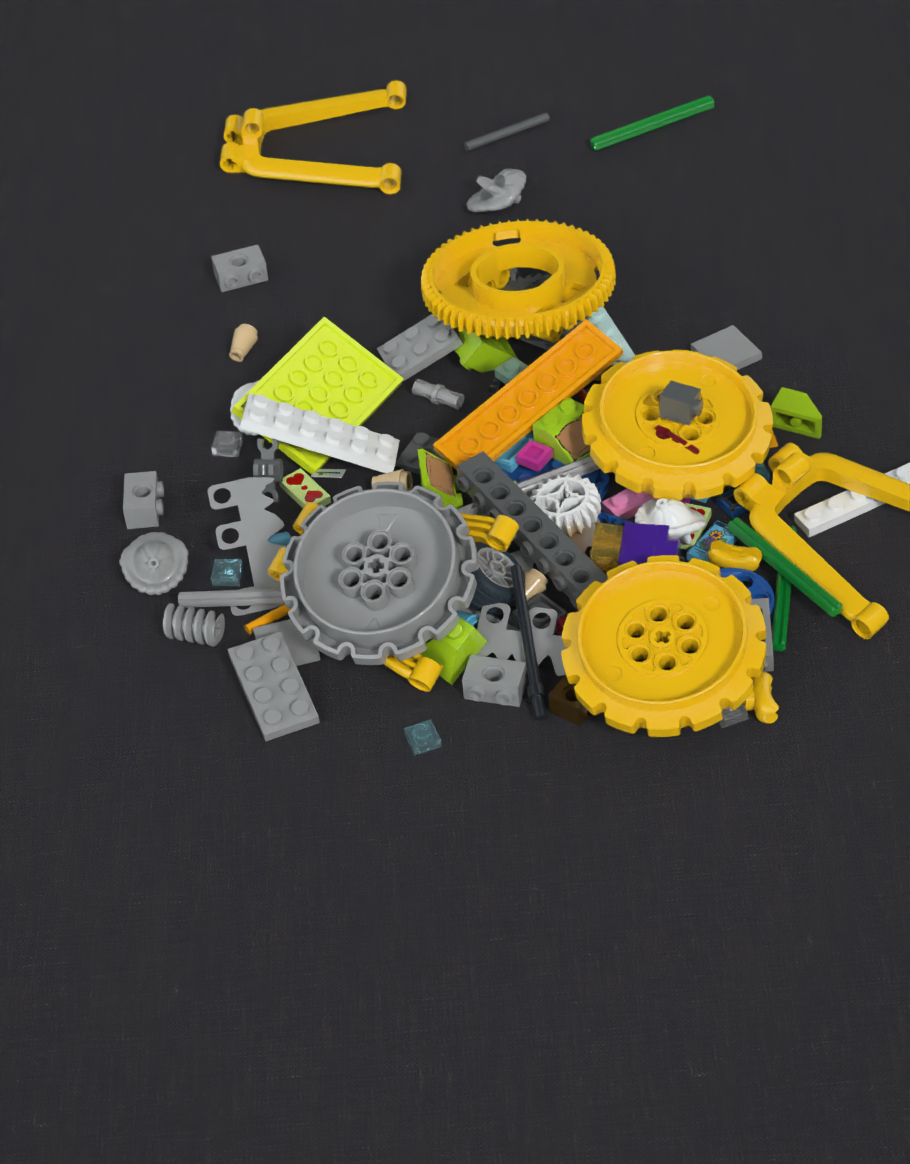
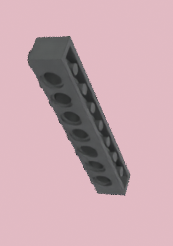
M484 451L457 465L458 478H456V483L462 492H467L478 508H482L488 514V517L496 519L498 515H505L518 523L519 529L512 541L520 547L525 557H530L536 563L537 568L542 574H546L553 581L558 591H563L569 597L576 609L577 598L594 581L604 583L608 580L607 575Z

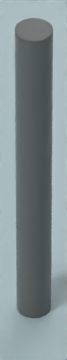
M547 112L464 142V147L466 151L473 150L548 122L550 117Z

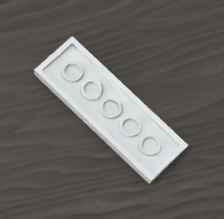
M249 393L239 427L383 473L393 472L400 441L388 434L372 432L363 426H353L337 418L324 417L311 410L305 411L293 407L289 403L276 402L263 395Z

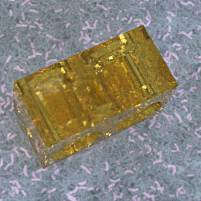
M595 522L591 560L607 575L608 571L618 567L623 526Z

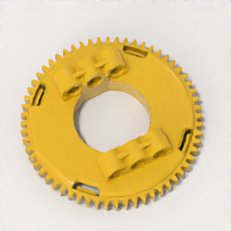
M528 218L526 221H519L518 219L517 221L510 222L508 219V222L505 223L499 221L498 224L494 225L489 223V226L486 227L480 225L479 229L471 228L470 232L463 231L462 236L455 235L454 240L448 239L447 244L442 243L441 248H437L424 265L421 276V291L425 306L428 307L429 312H432L433 317L437 316L438 321L444 320V325L451 324L452 329L458 327L459 332L466 330L467 334L476 333L477 337L486 335V338L492 336L496 337V339L500 337H505L506 339L516 337V339H519L520 335H525L526 338H529L530 334H532V336L554 343L562 335L563 329H572L577 325L578 320L584 321L586 316L592 317V312H598V307H604V302H608V296H612V291H614L616 272L612 254L606 245L601 243L599 238L596 239L595 235H590L588 231L583 232L580 227L577 229L573 225L567 227L566 223L558 224L556 220L553 223H549L547 219L544 222L538 219L529 221ZM520 238L519 243L502 246L493 245V241ZM512 268H536L552 274L540 286L521 291L498 290L507 285ZM599 270L600 276L597 280L595 271Z

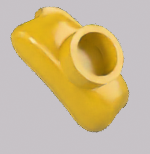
M715 540L711 543V550L708 551V559L712 564L721 568H741L753 572L759 567L762 551L756 547L736 546L721 540Z
M762 672L760 677H752L754 689L743 702L744 711L754 710L760 722L772 724L778 719L776 712L779 706L771 694L773 678L768 672Z

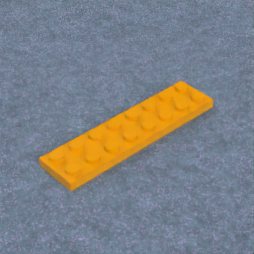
M584 320L433 444L434 451L456 470L457 465L482 451L493 461H496L533 430L532 425L568 397L572 398L623 355V349L590 321Z

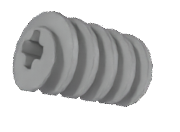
M169 603L163 617V630L167 638H176L180 641L187 640L190 643L197 642L201 645L207 643V645L214 647L223 637L225 628L223 613L216 619L214 611H209L206 616L204 609H199L196 614L195 608L189 607L185 614V607L183 605H179L176 611L174 604Z

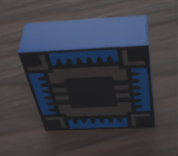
M737 487L716 497V504L732 519L748 511L734 497L733 492Z

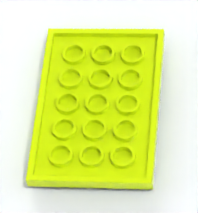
M323 317L234 405L231 412L242 420L249 393L263 395L276 402L289 403L293 407L305 411L311 410L324 417L337 418L353 426H361L401 385L404 378L326 317ZM261 435L270 443H272L273 438ZM279 440L278 449L311 475L317 472L331 458V456Z

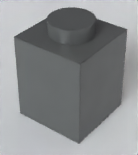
M670 381L660 395L659 417L690 425L694 418L700 416L702 412L703 401H701L700 388Z

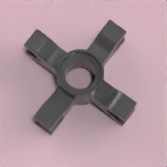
M257 439L261 459L254 460L253 475L254 477L275 478L272 483L266 485L262 494L265 495L267 492H270L273 495L274 503H280L276 483H282L283 461L282 459H275V453L279 448V440L272 439V447L266 449L264 447V439Z

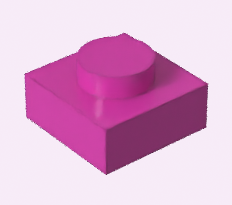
M530 440L517 453L516 463L539 472L553 457V448Z

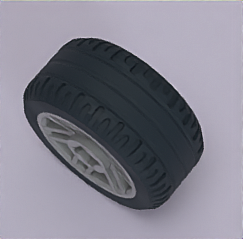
M475 542L479 568L471 572L475 576L477 586L470 606L480 612L482 606L496 603L508 604L511 608L516 603L510 567L519 565V563L507 551H497L487 544ZM522 570L523 580H524V586H525V588H526V585H525V576H524V573H523V570ZM493 607L486 614L500 615L503 614V611L498 607Z

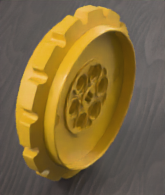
M688 350L651 351L633 356L632 360L628 363H617L601 375V384L592 385L584 401L582 435L584 443L590 445V456L604 473L613 472L615 474V481L618 484L637 493L645 492L651 494L654 498L681 501L683 498L694 497L698 500L722 494L724 487L727 485L737 487L755 473L756 464L764 462L770 449L773 417L769 403L762 402L763 391L748 375L741 376L737 372V367L727 361ZM670 381L701 389L703 409L700 416H696L690 425L659 417L660 395ZM661 425L688 443L684 446L681 443L674 442L672 438L660 439L656 436L655 428ZM692 444L700 452L696 455L684 447Z
M660 555L648 557L646 563L637 564L635 561H630L607 572L608 580L604 583L598 581L591 583L576 600L578 612H571L566 618L562 632V641L567 649L562 650L561 656L568 683L576 684L574 687L575 695L591 714L605 713V720L608 725L634 734L639 728H645L650 737L678 736L681 734V728L689 726L693 731H699L723 719L722 709L730 708L736 710L752 693L754 688L751 678L761 676L766 661V643L761 641L766 638V626L760 607L758 605H750L752 603L751 592L735 576L721 577L719 566L697 558H692L686 563L679 561V556Z

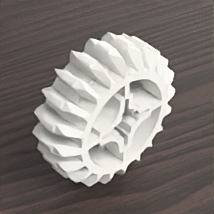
M568 473L566 477L558 475L554 480L548 478L546 484L539 483L538 489L532 490L530 499L570 537L575 532L582 534L583 528L590 529L591 523L597 522V517L601 514V497L595 484L591 483L588 478L582 479L580 475L571 477Z

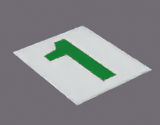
M319 469L317 472L312 473L311 477L342 478L346 469Z

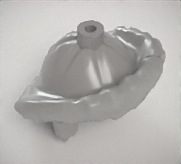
M504 169L493 179L479 175L477 183L482 188L468 199L466 204L468 210L473 212L496 211L508 208L513 203L518 204L521 200V190L524 189V184H526V174L518 169Z
M150 532L139 536L123 550L119 564L122 567V573L126 581L131 584L132 588L148 595H161L177 587L178 583L183 580V575L186 573L189 563L187 558L189 553L185 544L174 536L164 532Z

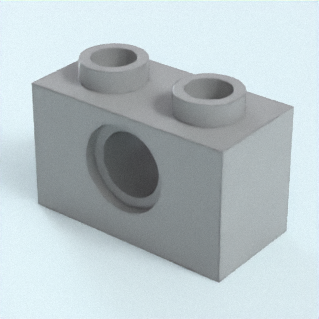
M258 244L211 256L214 275L221 292L268 281L266 262Z
M156 471L125 474L123 513L127 529L159 526V515H164L163 501L160 499V497H164L163 481H158Z
M470 655L462 678L464 699L520 707L528 682L526 662Z

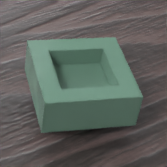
M513 356L494 369L495 377L507 384L528 366Z

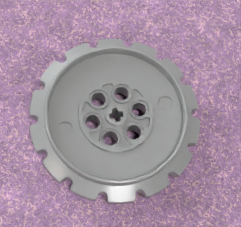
M375 482L370 490L363 491L361 486H356L333 496V504L328 507L320 505L305 518L300 525L304 533L301 536H293L286 548L283 564L289 571L281 574L280 588L286 607L292 608L289 610L288 615L297 631L305 640L314 638L313 643L317 650L327 656L343 660L345 656L351 655L354 663L358 665H382L390 655H395L398 661L411 658L427 650L426 642L429 639L433 638L440 641L449 634L460 621L456 611L460 608L466 609L469 607L477 586L475 576L471 574V572L479 568L477 548L473 537L466 536L469 533V528L462 515L453 505L443 507V501L439 494L421 486H415L412 490L406 491L402 482ZM382 545H386V547L378 549ZM361 557L358 561L353 562L354 559ZM408 557L406 561L400 562L403 558ZM358 582L355 586L349 587L352 583ZM406 582L405 585L397 587L400 583ZM380 595L379 598L372 600L374 596Z

